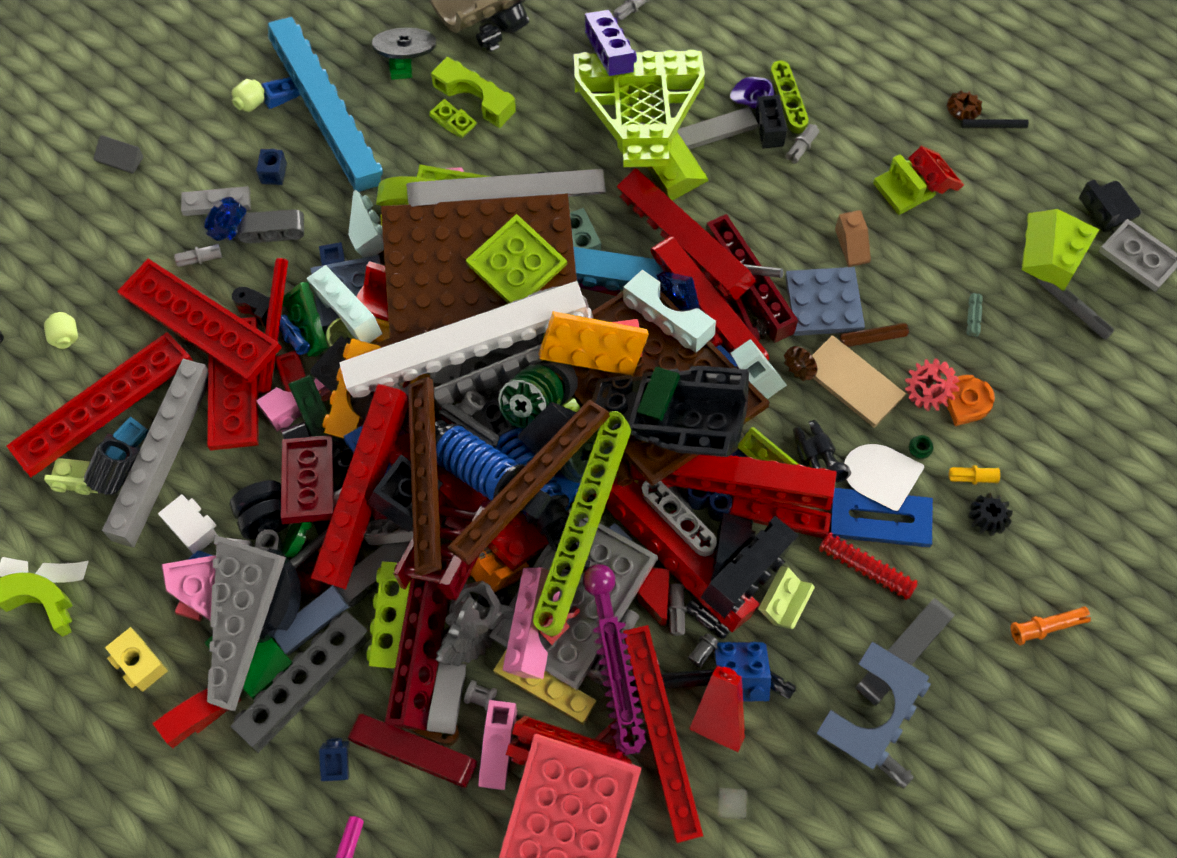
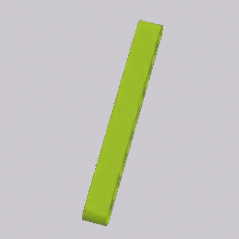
M617 411L609 412L610 417L600 426L534 613V625L548 636L558 635L564 627L631 433L629 423ZM621 423L620 428L612 430L615 424ZM613 446L610 453L604 454L606 448ZM605 470L603 476L595 478L599 471ZM596 494L595 500L587 502L590 495ZM584 518H588L587 523L579 527V522ZM579 542L578 549L571 552L570 547L572 544ZM571 567L568 575L561 576L563 569ZM562 591L561 598L553 602V596L557 592ZM553 616L552 624L544 627L545 620Z

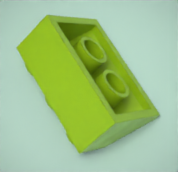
M678 132L673 137L672 146L669 150V166L648 167L663 193L672 201L708 182L707 176Z

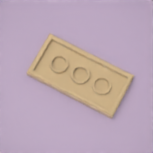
M833 335L812 355L818 368L817 374L813 379L873 428L906 395L904 391Z

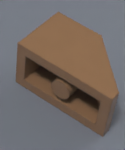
M861 210L839 214L835 231L848 267L870 263L868 228Z

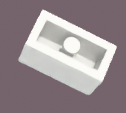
M181 494L158 514L184 545L195 554L198 550L202 551L214 541V535H217L214 528L217 525L208 515L204 518L199 513L201 510L200 506L192 498L188 501Z

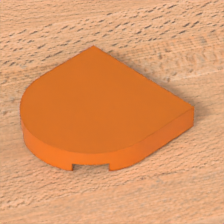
M973 375L958 376L959 382L955 383V385L958 386L959 391L952 392L955 400H947V408L955 426L983 419L991 411L995 400L993 389L986 381L983 382Z

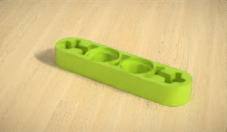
M776 61L771 66L770 78L776 95L780 96L786 124L792 133H803L807 128L809 120L793 73L787 62ZM783 85H787L791 87L792 90L783 91L780 87ZM789 102H793L797 104L798 107L789 108L786 104ZM796 115H797V120H798V122H799V123H802V124H798L797 122H795V116H796Z

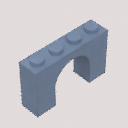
M872 642L859 665L883 679L892 689L895 707L891 717L879 727L862 728L830 710L817 734L871 769H874L876 764L880 767L882 766L889 754L885 749L890 741L894 744L896 743L903 731L899 728L904 718L908 721L910 720L917 708L913 705L918 695L923 698L931 684L927 682L928 675Z

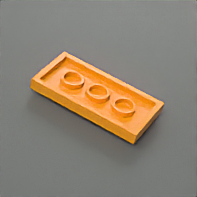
M553 311L538 355L541 360L633 376L649 333L647 329Z

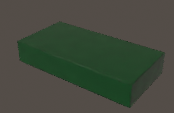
M655 367L637 413L662 422L679 381V373Z

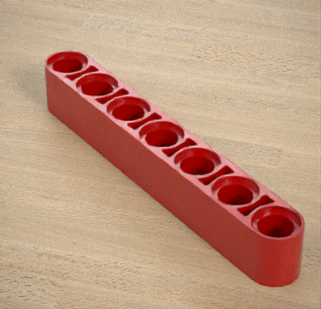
M669 235L650 249L655 261L692 307L700 309L716 321L715 333L721 338L723 345L730 353L751 339L769 361V355L764 347L674 237Z

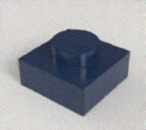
M342 242L319 246L322 266L345 261Z

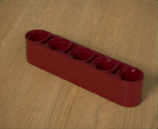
M358 714L347 738L361 747L464 788H467L477 765V761L469 756L397 727L387 725L364 714Z

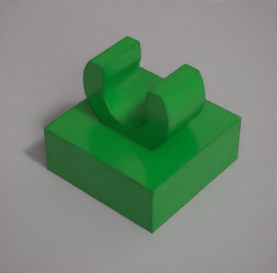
M389 58L391 80L413 78L411 59Z

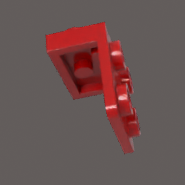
M369 261L366 265L364 285L356 297L374 317L389 322L385 266Z

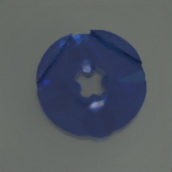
M226 197L220 200L223 204L218 208L214 206L206 217L204 228L208 232L205 233L216 241L234 238L238 232L237 227L246 214V208L233 197Z

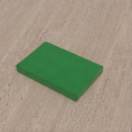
M213 636L204 642L209 649ZM272 638L266 642L257 643L243 685V689L253 700L257 694L268 689L273 684V679L277 674L286 671L292 665V661Z

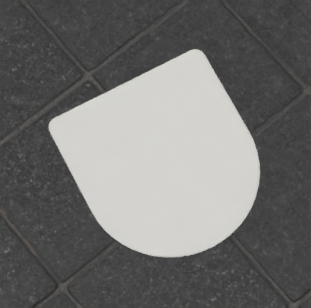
M867 444L855 448L848 454L844 462L851 470V475L846 480L854 490L894 511L900 509L924 469L923 464L889 447L878 444Z

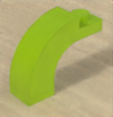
M410 176L384 179L378 186L376 205L409 204L406 184L436 180Z
M14 573L0 578V608L5 612L27 603H40L44 605L54 631L62 637L72 633L69 626L72 619L66 609L73 605L67 595L52 581L33 573Z

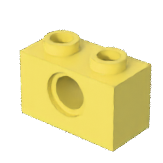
M131 627L105 647L110 653L107 659L116 669L120 667L126 674L122 678L131 688L137 686L143 692L168 672L152 650ZM139 656V661L135 665L130 666L131 660Z

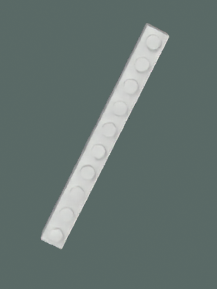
M575 281L339 362L346 389L353 398L365 397L370 392L375 391L378 384L392 387L398 382L411 381L419 375L437 372L442 367L451 364H461L468 358L484 356L489 351L498 348H508L515 342L531 340L538 334L546 332L553 311L588 318L589 314L578 282Z

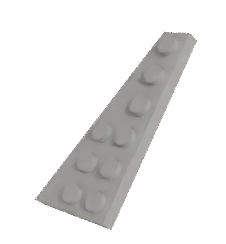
M214 535V544L216 545V558H213L215 584L212 586L210 626L213 627V641L210 642L209 652H212V666L208 674L207 702L228 710H235L286 557Z

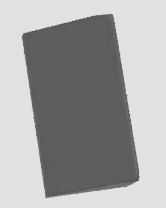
M101 135L98 139L93 159L96 162L133 174L143 159V154L137 146Z

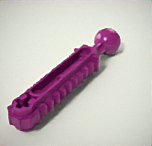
M595 564L585 571L583 585L585 590L594 596L599 620L596 622L597 627L592 630V634L599 635L594 644L601 645L596 654L603 655V659L598 662V665L605 666V670L600 672V675L607 676V680L602 683V686L609 687V691L604 693L605 697L611 698L606 707L613 708V712L608 715V718L615 719V723L610 725V728L617 730L612 739H614L616 744L615 748L624 752V755L639 753L643 744L646 743V740H644L645 730H641L638 725L643 723V719L636 718V714L641 712V709L634 707L639 698L632 697V693L637 690V687L630 686V682L635 677L628 675V671L633 669V667L626 665V661L631 656L624 654V650L629 648V646L622 644V640L627 637V634L620 633V630L626 625L625 623L618 622L617 616L614 617L610 592L614 589L616 577L608 566ZM632 724V727L629 728L630 735H635L636 740L632 741L631 747L629 743L623 742V737L627 736L626 728L622 729V726Z

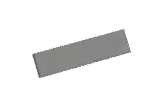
M750 107L680 128L677 132L688 149H693L756 129L758 123Z

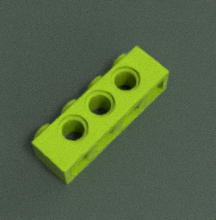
M382 561L381 567L377 570L376 580L379 583L378 593H375L373 599V607L376 609L375 619H372L370 624V634L373 635L372 645H369L367 649V660L369 661V666L395 669L411 583L410 580L406 590L401 589L399 586V592L395 596L390 594V587L394 583H398L393 574L397 562ZM394 608L396 618L389 622L387 620V613L390 609ZM390 634L393 637V644L391 647L386 648L384 646V638Z

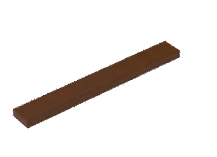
M429 377L408 385L415 574L419 576L442 569L433 379Z
M589 399L448 546L449 551L467 565H470L610 417L609 412Z

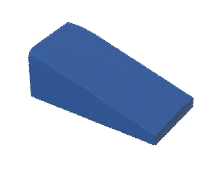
M291 77L261 84L264 89V102L269 109L301 96Z

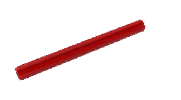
M276 258L265 330V334L275 341H278L288 260L284 258ZM275 356L259 373L258 393L267 394L271 391Z

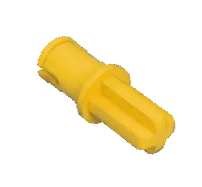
M973 465L972 468L951 467L949 469V479L951 482H972L973 485H976L978 482L998 484L1000 481V469L978 468L977 465Z

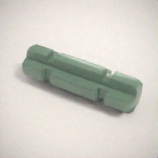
M972 293L969 297L968 336L977 337L981 332V304L983 301L981 294Z

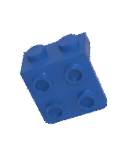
M719 642L716 645L718 648L715 650L716 667L718 665L731 668L737 675L742 677L743 701H769L771 673L766 644L763 642Z

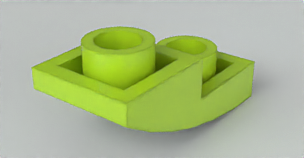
M445 98L429 114L439 125L460 138H463L477 125V122L464 110L460 109L458 111Z

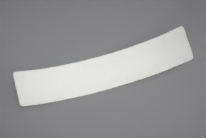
M6 557L1 558L0 577L14 573H28V561ZM88 561L68 564L43 563L35 574L41 575L53 583L80 581L84 578Z

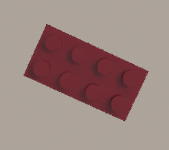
M332 435L282 439V524L331 520L334 512Z

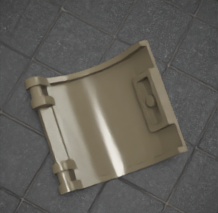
M429 0L440 20L454 33H458L521 1Z

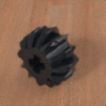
M990 492L985 497L982 495L978 496L976 502L971 503V511L968 514V518L974 520L972 527H980V534H983L985 530L988 531L990 537L996 532L1001 534L1005 531V527H1009L1011 524L1010 518L1013 515V511L1007 509L1009 502L1002 503L1000 501L1001 495L995 499Z

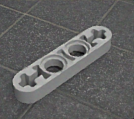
M645 481L642 485L643 499L697 554L704 557L713 554L717 545L715 535L662 481H659L654 486ZM649 487L652 489L657 487L658 496L655 493L648 494ZM667 503H673L677 506V511L673 514H668L663 510V506ZM685 520H689L694 523L695 528L687 532L680 527V524ZM699 530L701 531L699 537L703 541L710 540L709 548L707 546L700 547L701 540L695 536Z

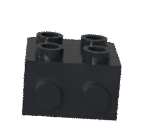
M1095 179L1086 183L1079 196L1080 201L1103 232L1123 224L1127 219L1131 221L1141 214V210L1119 181H1112L1100 187Z
M340 336L310 370L311 374L331 392L333 390L337 391L339 381L336 378L340 368L339 362L346 360L343 357L346 344L351 343L349 337L344 339Z

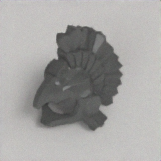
M484 581L465 584L457 600H452L449 606V615L445 618V621L450 627L443 631L445 635L442 637L441 648L438 650L435 660L442 664L459 666L462 662L470 663L472 659H478L479 655H485L486 648H491L494 641L489 637L491 632L500 624L502 619H513L515 608L501 605L491 586ZM469 592H476L486 598L490 608L477 603L475 597L471 596Z

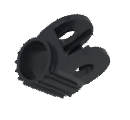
M108 433L103 442L99 443L83 477L87 487L105 495L118 493V490L125 483L141 448L138 446L133 448ZM114 446L123 450L127 454L125 460H115L108 457L107 453L110 447Z

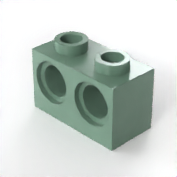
M582 208L570 212L571 228H576L572 229L573 247L601 251V242L585 209Z

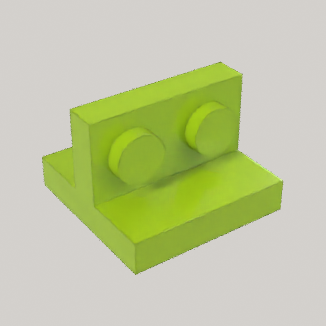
M901 154L893 157L889 171L874 178L873 181L875 187L898 215L936 195V191L931 192L927 188L923 176H918L913 170L910 160H905Z

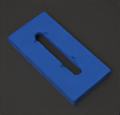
M835 488L831 506L830 532L833 533L832 536H839L842 539L930 548L932 545L933 498L907 495L900 509L894 511L860 494L856 490ZM859 510L911 516L914 522L895 523L894 521L856 519L849 515V511Z

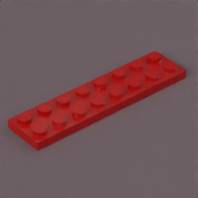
M149 258L117 291L125 300L249 383L257 377L282 348L277 341Z
M166 332L10 442L6 447L30 478H32L174 376L182 359L193 360L176 340Z

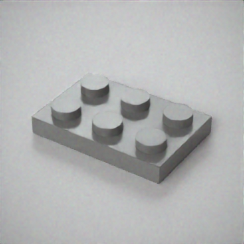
M1129 219L1113 233L1098 251L1155 292L1177 269V253Z

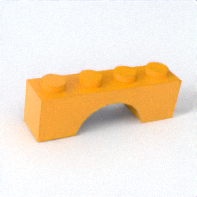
M352 338L351 343H347L345 346L343 357L348 360L382 347ZM340 367L336 378L339 384L337 391L333 390L331 394L330 404L332 408L330 414H326L324 418L323 428H326L324 433L344 439V435L361 427L363 418L352 407L351 394L346 389Z

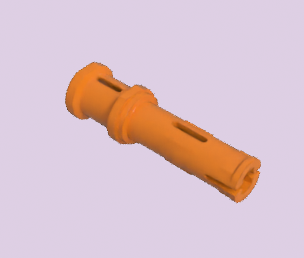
M1083 606L1043 619L1035 616L1031 618V621L1020 624L1017 622L1012 623L1010 627L1011 634L1015 643L1024 645L1025 641L1031 639H1044L1048 633L1089 623L1091 621V617L1088 616L1090 612L1087 607Z

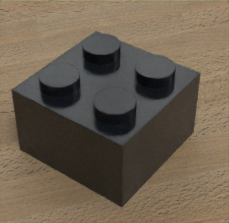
M400 455L373 490L367 504L407 532H410L413 528L411 461ZM438 480V491H439V489L441 488V486L443 485V483H442L441 481H439V480Z

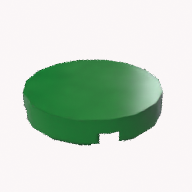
M312 522L292 523L281 550L288 559L296 556L306 540V530L309 531Z

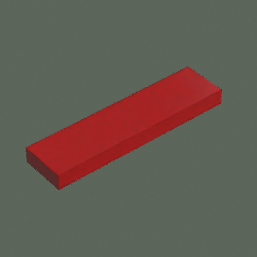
M733 495L729 513L751 519L754 523L768 525L769 521L776 516L794 532L823 539L829 532L832 513L797 505Z

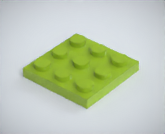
M516 214L466 259V264L507 303H511L538 292L567 265V260Z

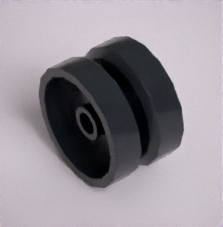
M265 480L251 484L238 491L230 500V508L234 517L238 519V528L245 539L255 540L261 531L267 529L278 533L289 525L282 524L280 482Z

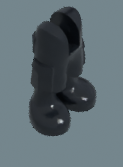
M816 420L808 421L811 432L815 436L808 440L805 439L806 436L800 426L793 429L797 453L803 465L818 469L821 468L819 459H822L828 470L837 471L836 483L850 477V467L835 459L833 455L836 448Z

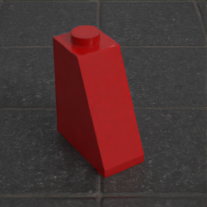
M717 665L689 730L739 752L745 738L742 677L737 675L731 668Z

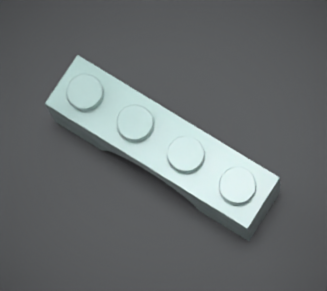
M326 265L307 277L316 297L327 309L331 307L356 340L370 343L383 334L374 315Z
M641 270L623 287V301L629 308L635 309L647 321L658 325L665 334L679 340L685 348H690L696 353L715 335L716 321L700 309L696 308L680 312L671 310L663 305L659 299L660 282L644 270Z

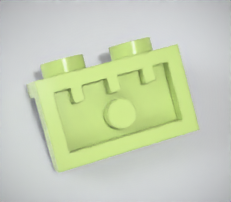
M58 458L55 460L52 474L45 475L44 481L56 492L71 490L82 495L98 493L87 487V484L84 482L85 478L83 477L90 461Z
M781 566L758 609L773 625L793 629L815 586L812 583L801 581L789 567Z

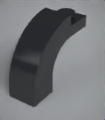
M272 548L267 550L268 552L286 557L279 550ZM287 557L258 643L270 640L276 632L275 629L288 630L298 613L301 601V585L298 573Z

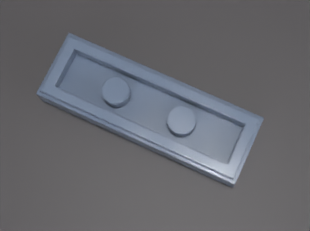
M331 586L297 613L295 620L288 630L278 629L273 637L286 655H290L349 606L337 588Z

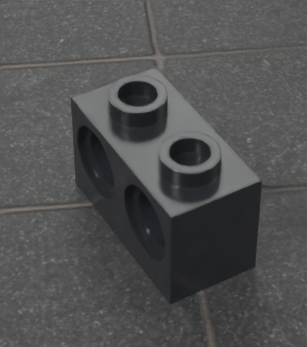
M780 96L757 97L755 117L758 123L762 149L784 147L787 128Z

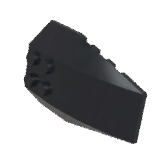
M694 366L686 371L670 369V371L679 373L680 378L662 422L637 413L653 372L643 373V376L640 377L624 375L598 379L592 401L608 412L617 411L621 413L630 425L631 433L629 437L678 453L729 457L738 449L748 408V369ZM621 423L615 424L612 430L620 428Z

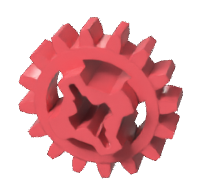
M925 359L924 366L917 363V370L909 371L912 378L905 379V382L910 385L905 388V391L910 394L908 398L911 402H915L918 408L924 405L925 410L929 411L931 406H934L936 411H939L940 404L947 407L948 399L955 400L952 392L959 391L958 386L955 385V383L959 382L957 376H953L956 372L952 367L948 368L947 362L944 361L940 365L938 359H934L933 364H930L928 359ZM940 373L947 377V381L941 379ZM917 389L923 391V397L918 395Z

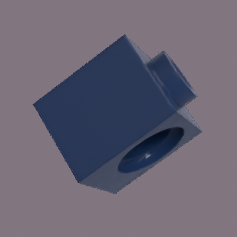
M260 149L256 170L260 183L283 185L287 166L283 150Z

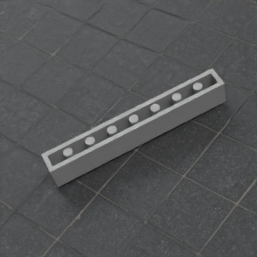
M182 359L102 529L103 533L112 542L132 548L135 547L208 388V369L205 364Z

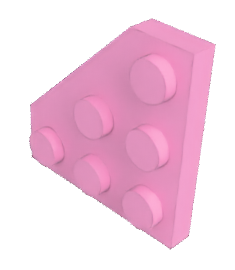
M216 555L162 564L166 592L211 621L212 586L215 584L213 558H216Z

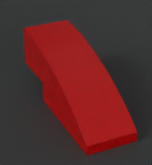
M208 688L182 702L152 723L171 748L176 747L192 733H200L228 711V709L207 702Z

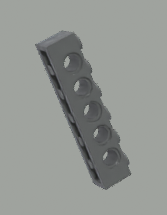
M347 611L342 615L334 617L330 622V627L323 634L320 633L315 636L311 646L305 652H300L296 655L292 665L286 671L277 674L273 679V684L266 691L263 690L257 694L253 700L254 703L247 710H242L234 718V723L231 727L257 753L371 639L368 630ZM337 637H344V642L341 645H332ZM318 656H326L322 664L314 665V660ZM299 675H307L306 680L302 684H295V680ZM287 694L285 702L276 704V699L279 695ZM262 713H268L267 720L257 724L258 716Z

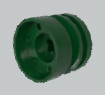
M530 365L523 368L500 390L498 397L500 411L504 418L512 425L525 429L551 402L558 405L562 403L564 395L563 385L559 377L550 368L542 365Z

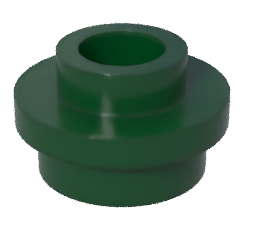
M918 435L911 439L908 448L914 457L925 459L932 454L934 446L929 437ZM917 446H922L924 451L919 450Z

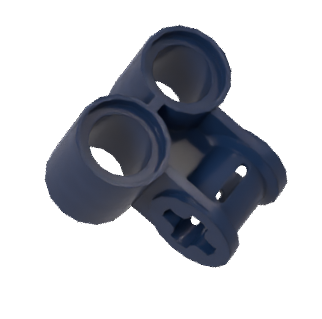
M691 488L687 490L686 499L692 509L701 510L707 506L708 515L715 521H721L723 513H730L732 498L729 494ZM693 493H701L703 497H695ZM715 504H722L725 508L719 509L715 507Z

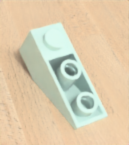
M355 190L353 192L348 235L355 250L362 257L376 256L384 250L383 228L378 223L381 220L378 214L371 209L373 203L368 196H362Z
M751 339L731 352L739 369L749 370V381L767 399L787 386Z

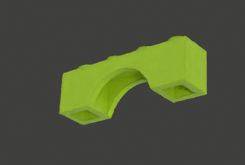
M446 57L431 72L433 87L445 95L451 97L459 93H470L479 97L482 100L483 118L498 128H501L516 112L515 98L509 92L499 89L493 82L486 81L475 71L468 70L458 61Z

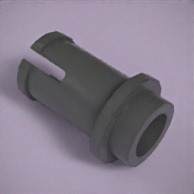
M708 633L700 636V642L688 657V660L699 668H702L711 652L718 648L716 646L718 640Z
M890 754L882 766H878L879 769L883 770L897 783V787L901 786L904 789L914 778L910 774L911 770L907 771Z

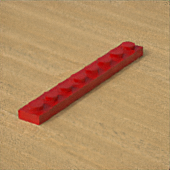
M645 625L624 630L622 633L627 634L624 641L629 646L627 653L631 656L629 661L633 667L632 673L635 677L634 681L676 844L703 837L649 626Z

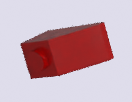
M652 568L637 592V601L661 626H666L669 569Z

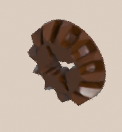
M960 90L958 93H953L948 99L947 109L956 119H975L982 111V101L978 100V95H972L970 91L964 93ZM966 101V102L968 103V106L965 107V110H964V109H963V102Z
M790 347L784 354L786 359L784 364L789 367V371L794 373L795 378L800 377L802 381L814 378L818 368L813 356L802 347Z

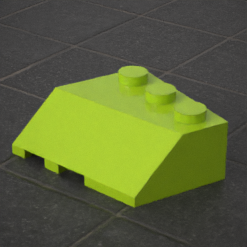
M1059 209L1029 213L1027 216L1028 226L1025 234L1026 244L1023 252L1022 271L1042 281L1052 283L1064 291L1100 229Z

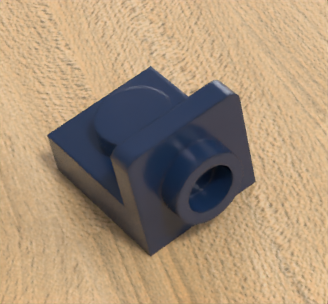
M331 738L321 745L319 749L321 781L349 779V741L342 742V738Z

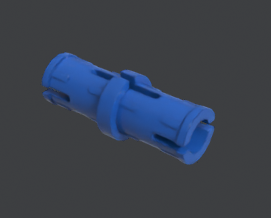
M281 315L279 330L282 333V338L286 343L291 344L297 354L303 355L308 352L310 348L309 343L302 337L300 329L294 326L286 315Z

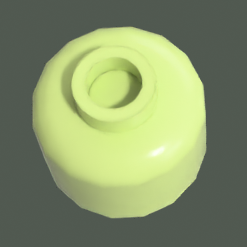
M245 79L232 89V102L237 109L251 112L263 103L264 89L258 81Z
M57 312L45 320V336L50 345L65 349L77 341L76 322L70 315Z

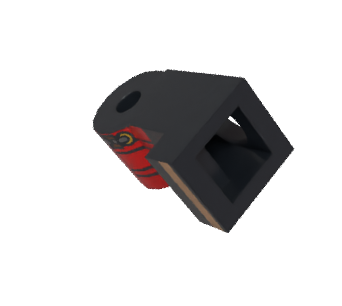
M248 287L236 288L232 293V299L238 311L254 315L258 324L266 328L270 297Z

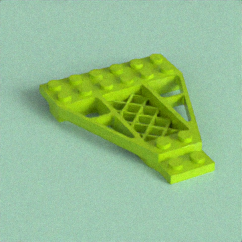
M667 50L665 52L636 53L637 62L634 63V72L613 76L607 74L597 54L587 52L574 54L575 92H579L617 140V147L623 154V167L669 166V150L672 146V139L701 89H704L705 73L701 51L687 50L675 52ZM686 89H691V91H689V92H669V91H668V90H686ZM608 91H614V93H611V94H592V93H591V92H608ZM683 103L676 117L671 118L669 104ZM601 105H614L616 119H612Z

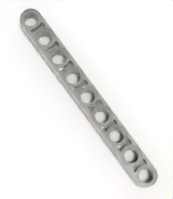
M602 169L422 181L406 184L408 203L411 207L449 201L568 193V197L597 195L606 192Z

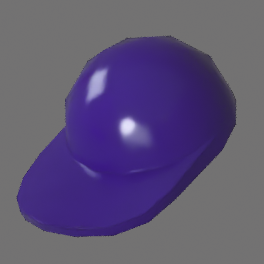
M746 77L735 85L731 91L730 98L735 103L748 105L756 109L757 97L774 95L773 85L765 78Z

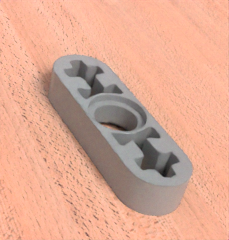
M390 519L373 520L368 523L364 540L368 545L407 542L413 538V528L410 532H407Z

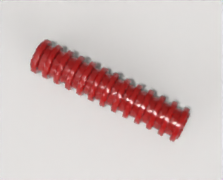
M832 532L826 534L819 547L821 553L825 551L828 557L830 555L834 556V560H841V564H848V568H855V572H862V576H869V580H876V584H883V588H890L889 591L897 592V596L903 595L904 600L910 599L918 585L916 579L914 581L910 580V576H903V572H896V568H889V564H882V560H875L873 555L869 557L866 551L862 553L859 547L857 549L853 548V544H846V540H839L840 537L832 536Z

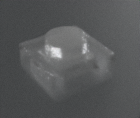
M719 788L718 817L745 819L747 790Z

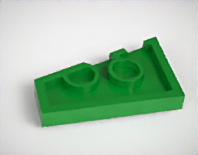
M300 282L284 295L282 307L287 308L289 312L287 315L291 323H295L300 329L302 337L309 343L310 348L306 353L309 357H312L326 350L328 345L309 282Z

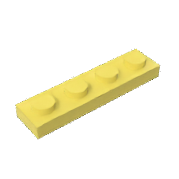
M506 651L504 652L493 670L494 674L584 725L596 704L594 698L580 690L573 689L547 672H544L543 679H530L503 671Z

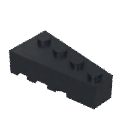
M774 516L769 521L765 530H761L748 547L745 546L733 562L731 561L710 582L701 599L724 618L731 611L736 614L746 601L744 599L747 597L750 600L759 590L758 585L764 586L773 574L771 572L777 573L779 568L785 564L786 561L783 558L799 535Z

